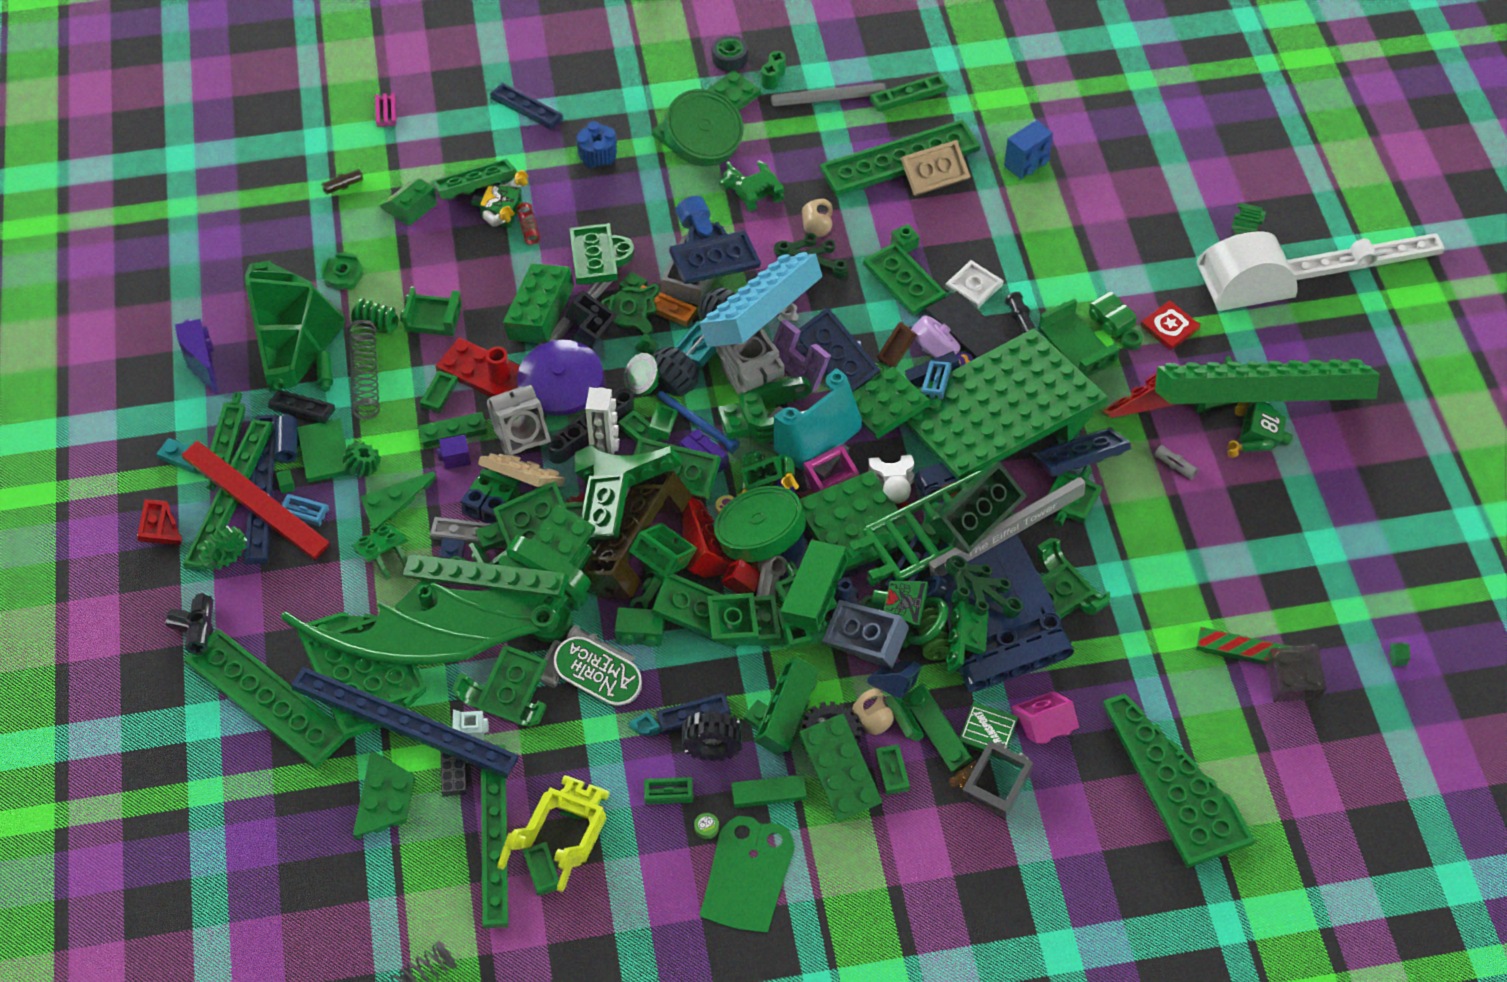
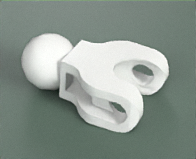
M903 455L899 462L893 464L884 463L879 457L868 458L869 471L873 470L879 479L887 499L895 504L905 502L911 492L910 484L914 481L912 471L914 460L912 455Z

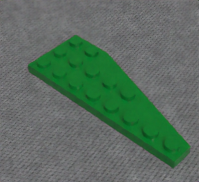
M1125 693L1103 700L1102 706L1187 868L1254 845L1255 839L1234 800L1227 793L1224 794L1216 786L1217 783L1211 777L1208 778L1198 768L1199 765L1173 740H1169L1162 733L1163 730L1157 724L1154 725L1145 716V712Z

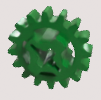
M226 526L224 531L218 529L217 534L209 535V541L205 540L203 542L205 546L199 549L201 551L199 557L206 568L209 567L211 570L217 568L220 570L223 565L228 567L229 562H236L237 556H242L241 550L247 547L245 545L247 539L240 529H237L235 526L230 529Z

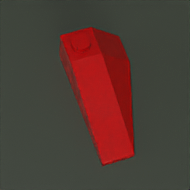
M1155 373L1144 380L1146 385L1133 388L1131 396L1119 398L1104 409L1102 413L1109 418L1176 404H1169L1155 392L1157 374Z
M691 497L687 507L683 510V538L698 549L687 565V569L692 574H698L704 578L725 574L727 566L737 560L728 557L723 552L712 526L714 520L703 502Z

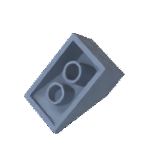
M839 600L822 642L870 663L893 669L909 626L899 615Z

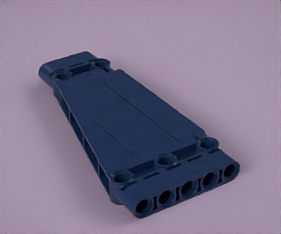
M942 463L924 468L914 475V480L923 498L940 490L942 485L958 481ZM942 499L937 501L938 503L945 505ZM1018 534L1013 535L967 562V564L989 565L993 570L990 578L1008 579L1011 582V587L1007 593H1000L996 588H991L1005 599L1009 597L1019 599L1024 606L1018 617L1008 618L1003 613V607L984 594L985 601L989 604L986 651L979 655L965 650L964 656L968 658L964 659V664L957 669L969 692L986 689L1063 661L1073 655L1074 649L1061 626L1059 615L1055 613L1053 601ZM941 539L937 550L941 551L949 547L948 543ZM947 573L942 576L947 580L948 590L942 599L948 606L946 623L948 634H950L952 623L950 622V615L953 611L952 595L957 586L954 576ZM970 584L968 604L974 606L976 601Z

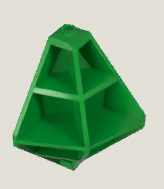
M270 261L249 264L245 274V282L269 391L295 387L316 362V354L325 351L346 325L344 312L331 304L312 285L311 281Z

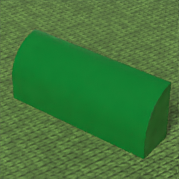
M811 540L780 610L784 619L790 624L803 630L819 632L837 590V584L841 580L848 563L845 546Z

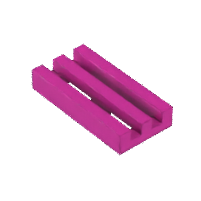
M386 93L383 94V97L375 94L377 127L395 126V93H391V96H387ZM380 102H383L384 122H381ZM388 102H391L392 121H388Z

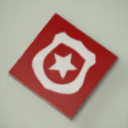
M1170 300L1143 319L1140 324L1144 330L1169 350L1174 349L1198 331L1201 325Z

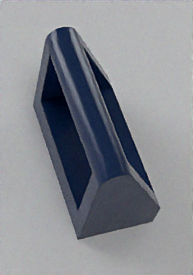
M908 661L895 662L893 669L881 666L868 677L867 682L871 686L901 699L915 686L922 664Z

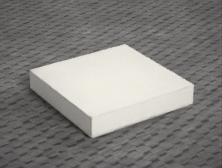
M970 260L945 284V289L951 293L958 291L976 309H979L1003 286V280Z

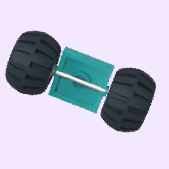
M722 287L708 292L700 303L699 315L701 319L704 320L708 313L715 311L718 305L725 303L728 300L727 298L735 295V293ZM699 321L693 325L675 347L661 348L652 355L656 358L657 367H659L660 377L657 381L658 385L678 397L689 393L695 388L699 379V370L696 365L703 367L717 351L716 346L707 347Z

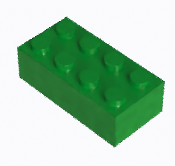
M531 263L503 321L509 340L543 344L549 342L575 285L570 267Z

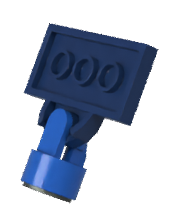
M689 196L678 203L675 209L682 226L689 229L686 239L687 243L670 246L669 252L684 285L760 268L761 261L746 230L727 234L723 226L717 221L716 223L710 222L711 213L704 198L701 196Z

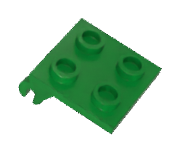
M392 524L381 526L377 529V532L369 536H363L356 543L352 544L353 549L367 562L372 560L376 562L386 580L391 577L379 554L393 547L404 567L407 562V558L400 545L408 542V540Z

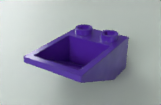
M186 319L183 323L175 324L177 339L187 367L214 394L219 393L211 357L214 347L212 340H207L210 338L207 326L203 327L201 319Z

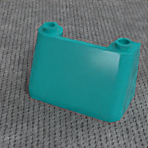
M837 368L826 377V386L831 392L802 414L797 409L789 407L781 410L774 416V450L779 454L786 453L787 456L793 459L795 466L800 470H805L803 463L842 445L861 429L862 418L848 378Z

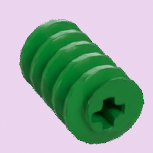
M360 298L351 312V322L368 320L375 325L376 329L382 332L387 331L389 334H392L398 325L399 318L396 315L395 307H391L388 311L387 305L381 307V304L377 302L373 306L372 300H368L366 303L364 298ZM358 323L359 325L364 324L365 326L372 327L371 325L366 323Z

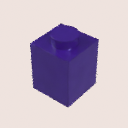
M466 435L439 439L441 448L437 449L439 462L444 461L445 470L471 465Z

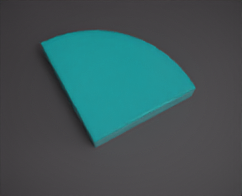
M648 711L628 723L629 728L640 735L651 736L661 732V727Z

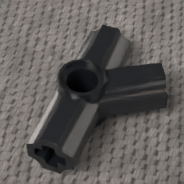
M204 593L196 594L192 600L190 612L170 609L165 622L168 628L187 632L185 649L188 653H192L195 656L204 654L208 646L209 636L214 630L211 624L214 601L211 596Z

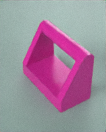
M839 445L803 463L814 493L859 476L857 468L843 445ZM840 456L845 470L820 482L813 468Z

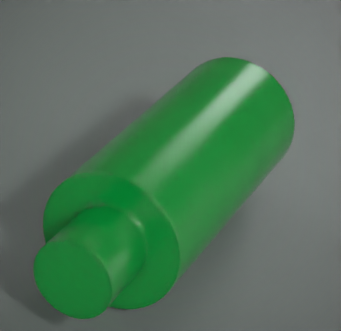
M321 351L315 356L317 383L322 391H329L330 386L333 384L331 354Z

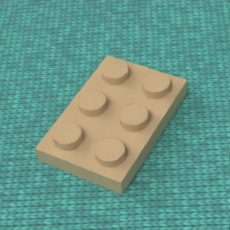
M957 140L901 158L914 196L970 178Z

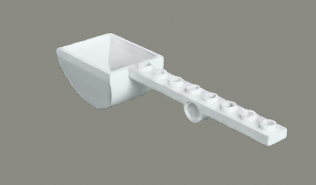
M1249 232L1227 238L1211 246L1199 256L1197 265L1217 310L1222 311L1294 298L1298 288L1296 280L1443 254L1445 247L1437 233L1374 245L1371 244L1369 239H1360L1353 243L1350 249L1287 260L1275 235L1268 232Z

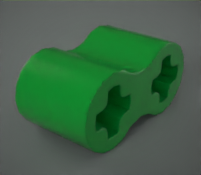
M771 52L769 54V62L762 66L761 85L763 88L775 89L778 86L779 78L785 74L786 56L783 52Z

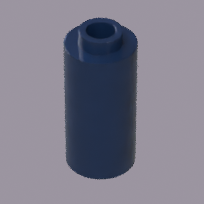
M288 414L282 415L275 420V459L281 463H291L297 459V419Z

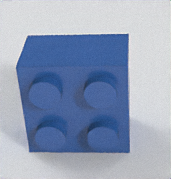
M1035 120L1007 139L1004 167L1019 179H1022L1032 174L1040 166L1047 164L1050 159L1053 132L1038 120Z

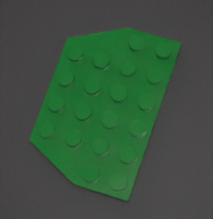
M340 612L308 622L307 624L329 632L355 634L372 628L378 616L373 614L350 616L349 613ZM296 629L310 664L317 673L405 709L409 708L426 692V685L416 664L373 661L347 654L322 644ZM329 705L344 740L381 728V726Z

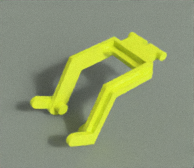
M566 775L562 779V784L565 785L562 790L558 791L549 788L543 794L527 827L514 829L513 833H508L497 866L502 870L505 868L511 850L530 848L551 809L557 807L587 818L590 825L580 845L565 848L564 850L558 849L555 854L554 861L559 862L558 867L563 870L557 886V891L563 892L566 887L572 867L580 866L582 862H586L607 819L604 808L599 806L601 799L607 800L610 791L589 784L587 790H583L585 782Z

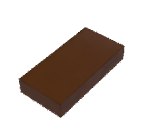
M899 322L877 355V358L890 368L894 367L896 369L915 340L917 333L903 322Z

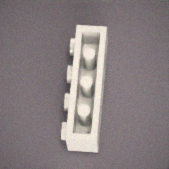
M589 387L585 408L589 446L594 444L599 451L614 454L615 451H619L620 439L617 438L619 427L616 425V399L612 398V389Z

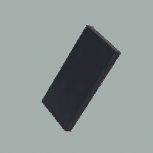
M958 291L926 308L925 314L942 325L946 324L951 329L949 333L973 359L1010 341L1005 334Z

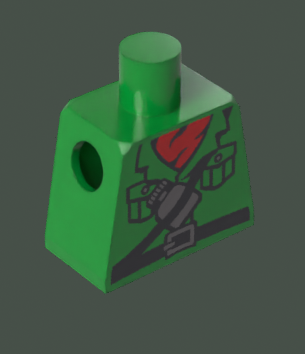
M890 581L888 592L874 590L872 603L884 605V612L899 615L908 626L920 630L928 582Z

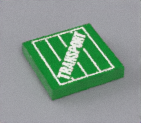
M973 702L960 739L966 748L981 753L984 752L989 741L994 743L1000 742L1009 747L1019 717ZM991 754V756L1002 759L994 754Z

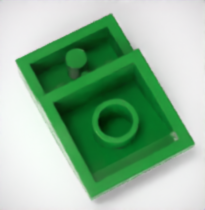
M753 593L707 596L712 641L750 646L779 645L781 635L775 595L754 596Z

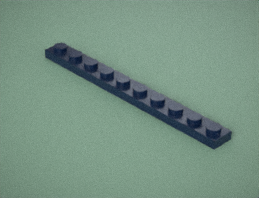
M305 667L301 669L291 684L293 691L507 779L518 761V755Z

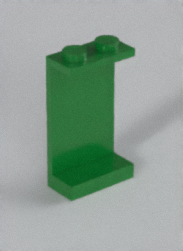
M1073 299L1063 302L1060 306L1047 310L1040 315L1038 329L1059 352L1086 377H1089L1116 363L1120 349L1115 343L1108 347L1102 343L1075 312L1077 300Z

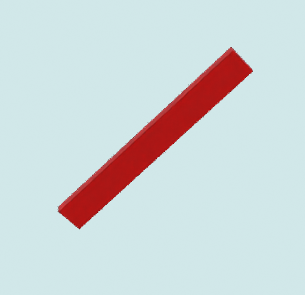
M198 440L181 454L182 459L311 559L315 560L330 546L328 540Z

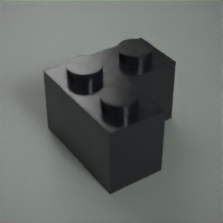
M582 291L572 302L565 318L579 327L572 341L582 343L593 349L610 329L617 314L585 291Z

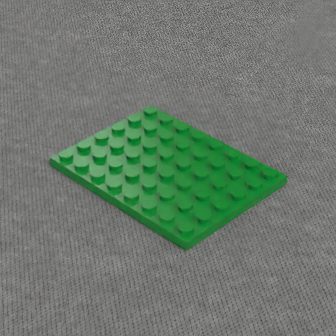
M1033 328L951 371L943 399H939L937 395L934 398H930V395L927 394L926 397L929 399L930 406L904 423L959 481L1107 404L1108 396ZM940 377V380H939V383H938V387H937L938 390H939V388H940V384H941V381H942V377ZM934 381L930 382V384H929V388H930V389H932V385H933V382H934Z

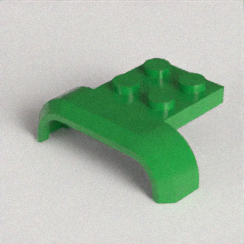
M556 504L532 540L516 535L507 547L506 554L511 559L520 562L530 569L567 574L569 579L565 590L573 599L582 598L592 583L572 563L596 528L593 524Z
M1049 538L1037 546L1039 562L1047 573L1041 577V580L1053 601L1055 613L1059 615L1060 619L1077 608L1088 615H1094L1108 606L1110 592L1108 591L1103 596L1092 587L1064 557L1059 539Z
M504 645L485 686L473 681L468 675L459 673L452 689L460 701L473 708L522 726L531 727L540 723L547 707L545 703L537 701L536 704L530 703L548 662L546 659Z

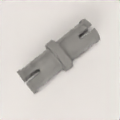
M1163 445L1154 454L1156 458L1168 464L1171 470H1177L1190 480L1198 473L1199 469L1184 460L1181 454L1176 455ZM1169 457H1171L1172 459H1174L1175 461H1177L1178 463H1180V464L1183 465L1184 467L1182 468L1181 466H1179L1178 464H1176L1175 462H1173L1172 460H1170Z

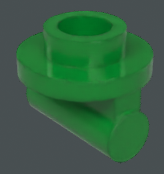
M644 334L635 346V349L638 352L653 355L658 348V345L655 344L657 339L654 338L652 340L649 335Z

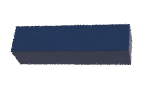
M953 350L945 355L905 370V376L908 381L917 386L924 383L930 361L951 363V371L960 367L959 359ZM934 367L931 380L935 378L938 367ZM943 367V369H942L941 375L944 374V370H945L944 367Z

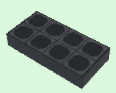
M441 752L442 796L467 794L466 761Z

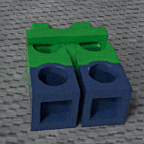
M483 468L480 476L476 478L460 501L462 514L479 521L482 519L485 523L493 524L498 522L493 508L519 497L521 481L510 476H502V473Z

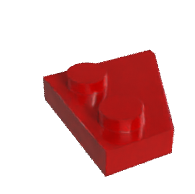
M144 500L137 534L138 541L182 546V537L178 532L175 519L171 514L167 501Z

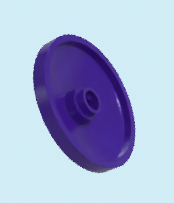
M556 340L536 347L523 359L517 374L518 388L532 385L537 399L541 402L543 414L552 416L569 415L586 408L589 387L600 388L603 386L604 381L602 364L596 353L588 346L571 340Z

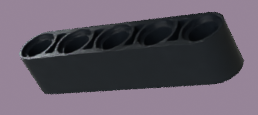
M620 388L612 393V398L616 399L615 412H617V424L634 410L633 392L628 388ZM586 413L550 438L551 442H548L547 445L551 462L562 464L573 457L575 452L589 445Z

